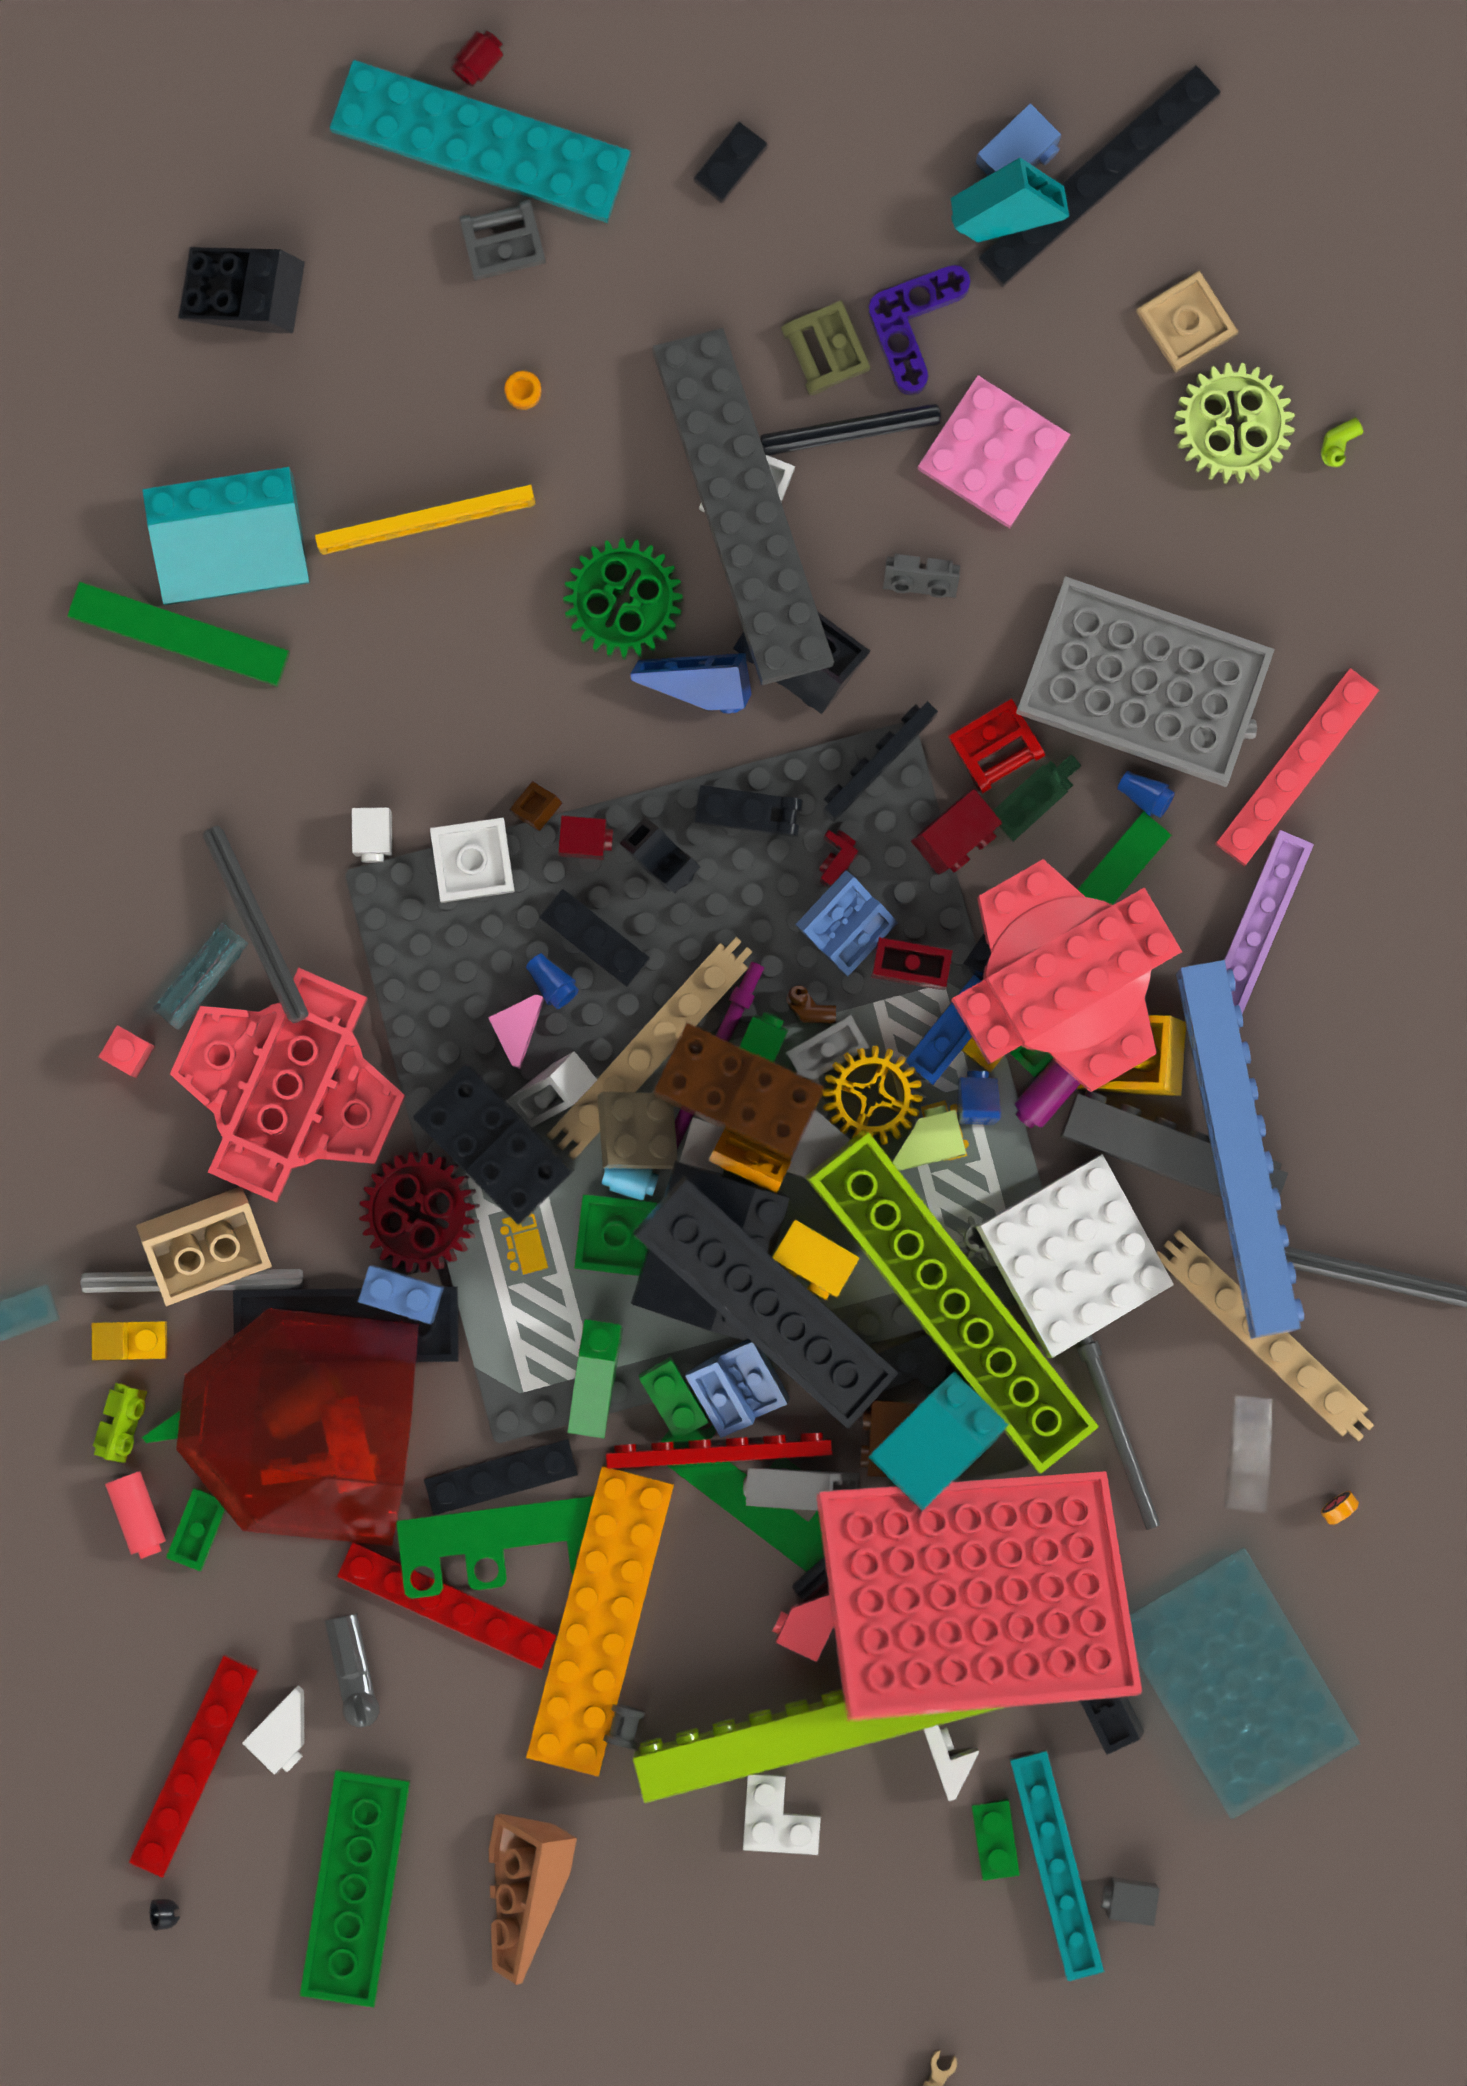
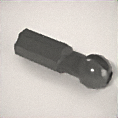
M358 1614L325 1620L343 1701L344 1718L350 1725L357 1728L370 1726L377 1720L379 1715V1703L373 1690Z

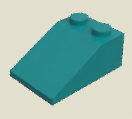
M954 1372L907 1417L869 1458L923 1511L1000 1437L1008 1424Z

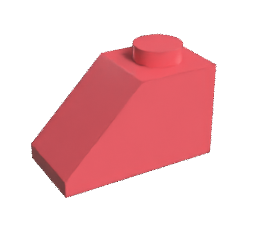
M830 1592L791 1606L788 1614L781 1611L772 1632L778 1634L776 1643L817 1662L834 1626Z

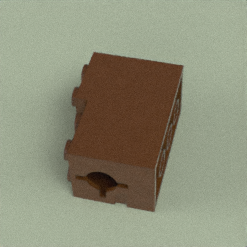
M686 1023L654 1089L655 1097L791 1161L823 1095L825 1087L757 1054L754 1055L696 1026Z

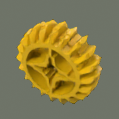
M872 1046L871 1057L865 1056L864 1048L857 1049L859 1059L856 1061L847 1052L843 1055L848 1064L846 1068L837 1062L832 1065L833 1069L840 1074L839 1077L836 1078L832 1075H826L825 1077L827 1083L835 1085L834 1090L824 1089L822 1095L823 1097H833L834 1101L823 1106L824 1111L836 1110L837 1115L831 1117L829 1122L834 1125L842 1120L845 1125L839 1131L845 1135L849 1128L854 1130L855 1133L852 1138L862 1130L869 1132L872 1137L873 1135H879L881 1145L888 1143L886 1132L891 1131L896 1140L900 1139L901 1133L897 1126L901 1124L905 1129L910 1130L913 1125L905 1116L908 1114L912 1117H918L920 1114L919 1110L910 1107L911 1102L921 1103L923 1101V1096L911 1095V1090L921 1087V1081L909 1083L907 1079L916 1072L915 1068L910 1067L905 1072L900 1069L906 1061L904 1056L899 1057L895 1064L889 1061L893 1055V1050L890 1048L885 1052L884 1058L878 1057V1046ZM878 1066L873 1079L868 1083H853L846 1080L852 1072L859 1068ZM888 1071L898 1079L902 1087L903 1102L887 1094L884 1089V1081ZM879 1078L878 1095L885 1101H882L880 1104L875 1101V1106H870L868 1113L865 1114L867 1097L857 1090L863 1091L867 1088L869 1091L870 1086H874ZM841 1090L850 1093V1095L859 1100L861 1109L857 1121H854L845 1111L841 1100ZM876 1109H891L899 1113L887 1124L875 1127L867 1126L872 1112Z

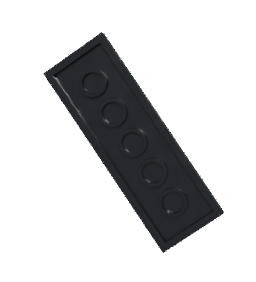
M458 1286L444 1287L432 1324L358 1302L362 1288L233 1290L234 1365L458 1362Z

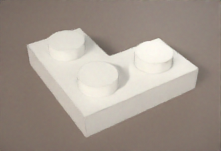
M757 1773L748 1775L743 1850L818 1855L820 1815L783 1813L785 1775Z

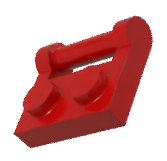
M1012 698L948 736L950 743L981 794L992 789L991 784L1031 760L1037 762L1045 757L1041 745L1024 717L1016 714L1018 708ZM1021 737L1025 744L1023 749L988 770L982 771L978 762Z

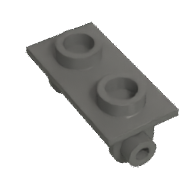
M896 553L894 557L887 556L883 589L893 590L897 593L929 594L936 598H956L960 565L953 564V560L927 558L926 569H919L920 557Z

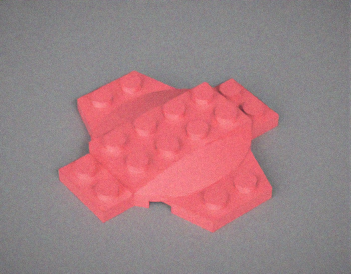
M1042 859L977 897L986 943L989 944L990 956L984 968L983 981L953 997L951 1001L988 1064L1019 1046L1033 1051L1048 1052L1062 1068L1089 1092H1092L1157 1054L1147 1012L1145 994L1148 989L1151 970L1178 955L1182 950L1145 887L1114 905L1094 898H1086Z
M299 967L293 980L309 1012L307 1018L298 1023L290 1022L280 1002L269 1005L270 1007L259 1012L200 1006L170 1072L174 1079L214 1113L216 1126L223 1139L208 1173L278 1203L292 1169L307 1165L317 1159L376 1164L406 1097L363 1058L360 1045L353 1033L368 998Z

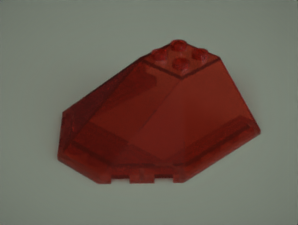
M268 1308L243 1330L232 1336L217 1348L214 1353L185 1374L176 1450L242 1531L392 1546L404 1487L412 1420L418 1324Z

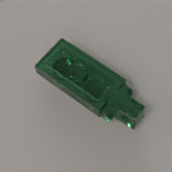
M1071 754L1058 767L1052 761L1046 765L1043 764L992 810L1002 822L998 827L1012 842L1018 839L1068 793V790L1073 786L1068 778L1081 767L1078 760Z

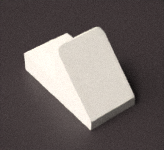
M939 1725L925 1728L924 1732L948 1801L957 1798L979 1753V1749L975 1747L949 1756L948 1751L953 1750L954 1746L947 1727L941 1730Z

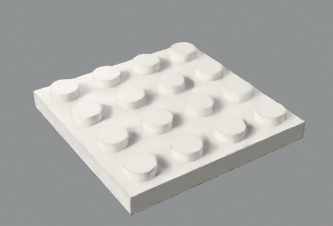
M1103 1154L1094 1157L976 1227L1047 1358L1055 1357L1174 1285Z

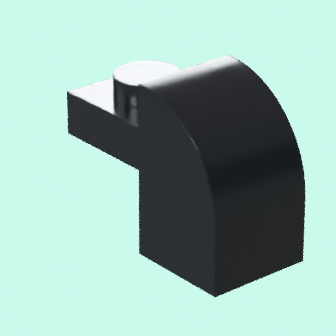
M646 817L619 843L669 892L676 893L680 888L688 885L692 881L694 874L701 867Z

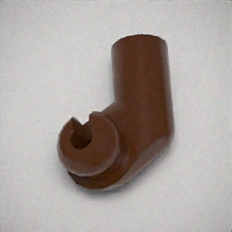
M795 985L791 987L786 997L787 1004L801 1022L836 1024V1005H817L804 986Z

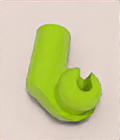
M1356 417L1326 432L1321 449V457L1326 465L1332 467L1341 466L1346 459V456H1344L1346 443L1364 433Z

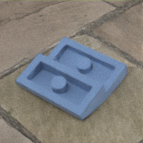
M845 871L795 925L848 977L877 946L879 937L884 938L898 922L879 901L869 894L852 874Z
M750 1339L720 1352L688 1371L685 1375L720 1438L753 1425L755 1418L787 1405L790 1400L787 1391L766 1354Z

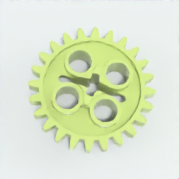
M1226 363L1223 374H1220L1213 366L1209 371V380L1201 373L1197 376L1196 380L1199 388L1188 384L1185 390L1191 398L1180 397L1178 404L1186 410L1177 411L1174 415L1175 419L1184 422V424L1177 426L1174 430V434L1185 435V438L1179 442L1178 448L1189 447L1190 451L1185 460L1190 461L1197 458L1199 463L1196 471L1199 472L1207 466L1210 468L1209 479L1211 480L1217 472L1222 473L1223 483L1226 484L1231 474L1236 475L1239 484L1243 483L1246 472L1256 480L1259 477L1258 467L1269 473L1272 470V464L1269 459L1280 462L1283 458V455L1277 448L1288 450L1291 444L1283 438V436L1292 435L1295 429L1285 425L1286 422L1291 421L1295 416L1294 413L1284 412L1283 410L1289 405L1291 400L1290 398L1279 399L1278 395L1284 387L1280 385L1272 389L1269 386L1273 377L1271 374L1263 380L1258 378L1260 373L1259 367H1256L1250 375L1246 374L1245 363H1241L1237 372H1233L1230 363ZM1228 392H1233L1235 421L1242 422L1237 430V440L1241 449L1240 455H1236L1234 451V427L1232 424H1226L1232 414L1230 401L1227 396ZM1246 395L1255 397L1259 402V409L1254 411L1245 409L1242 406L1241 398ZM1208 400H1216L1222 405L1223 412L1219 415H1212L1206 411L1204 403ZM1251 431L1260 433L1263 437L1264 445L1260 447L1249 445L1246 440V434ZM1212 436L1223 437L1227 442V449L1224 451L1212 449L1209 444V438Z

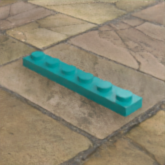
M1043 1750L1012 1758L1010 1763L1067 1981L1103 1973L1104 1969L1047 1751Z

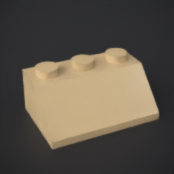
M237 1187L136 1225L166 1306L272 1267L242 1187Z

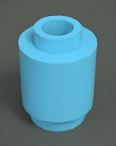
M606 1168L602 1185L609 1186V1191L644 1201L646 1194L653 1196L659 1175L653 1173V1169Z

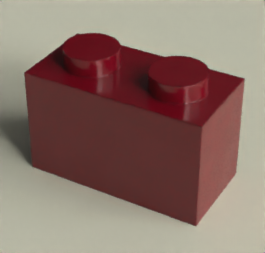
M973 789L959 798L915 836L911 843L938 875L949 869L955 873L971 860L967 853L975 846L982 850L997 837L993 831L1002 822L977 791Z
M879 937L871 978L945 990L953 950Z

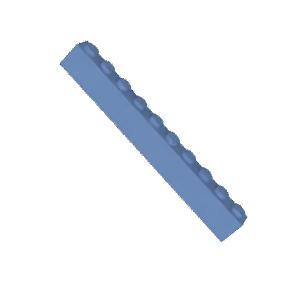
M1225 960L1182 967L1176 973L1250 1339L1295 1331L1300 1328L1299 1321L1304 1320V1312L1300 1299H1294L1292 1284H1296V1273L1292 1261L1287 1262L1284 1247L1289 1246L1288 1234L1285 1225H1279L1277 1210H1281L1278 1189L1271 1187L1269 1174L1273 1173V1161L1270 1152H1264L1261 1137L1266 1136V1128L1263 1116L1256 1114L1254 1100H1258V1089L1255 1079H1249L1246 1064L1251 1063L1248 1043L1246 1041L1242 1042L1239 1028L1243 1027L1241 1008L1239 1005L1234 1006L1231 991L1236 990L1234 973L1232 969H1226Z

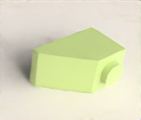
M945 1105L924 1110L925 1117L918 1119L892 1162L899 1171L966 1154L956 1110L947 1112Z

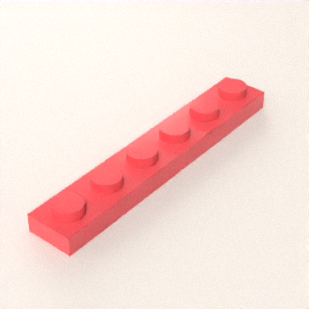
M1350 668L1215 845L1245 866L1379 692V689Z

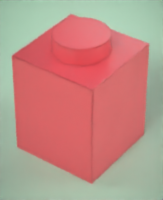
M117 1025L101 1051L99 1058L126 1074L137 1078L155 1046Z

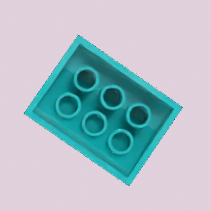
M289 467L142 489L147 525L164 606L310 583L294 476Z

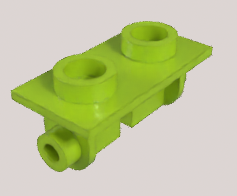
M117 1382L114 1389H109L103 1414L114 1417L112 1424L100 1421L95 1440L92 1444L95 1447L94 1455L103 1457L105 1460L126 1463L127 1456L134 1446L135 1430L139 1419L144 1413L145 1398L148 1391L130 1388V1386Z

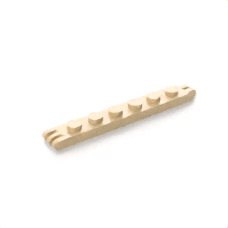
M737 937L727 947L720 943L598 1077L597 1081L546 1135L550 1140H553L559 1135L561 1130L567 1135L557 1145L561 1150L572 1140L578 1145L572 1148L568 1155L573 1161L600 1132L598 1095L602 1092H636L672 1053L686 1023L696 1026L748 969L743 962L753 951L746 947L736 957L732 952L742 942Z
M1178 1229L1174 1236L1184 1246L1179 1250L1169 1240L1163 1245L1173 1255L1170 1261L1163 1253L1157 1252L1165 1269L1338 1434L1343 1437L1348 1432L1359 1442L1364 1436L1354 1427L1355 1423L1358 1421L1368 1431L1374 1426L1364 1416L1368 1411L1367 1407L1288 1332L1250 1339L1240 1287Z

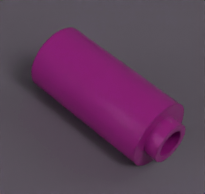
M1053 1058L1014 1103L1018 1109L1015 1115L1029 1128H1033L1035 1125L1043 1128L1080 1083Z

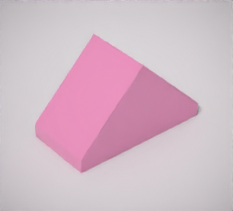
M535 994L489 1017L511 1065L520 1070L544 1002V998L540 995Z

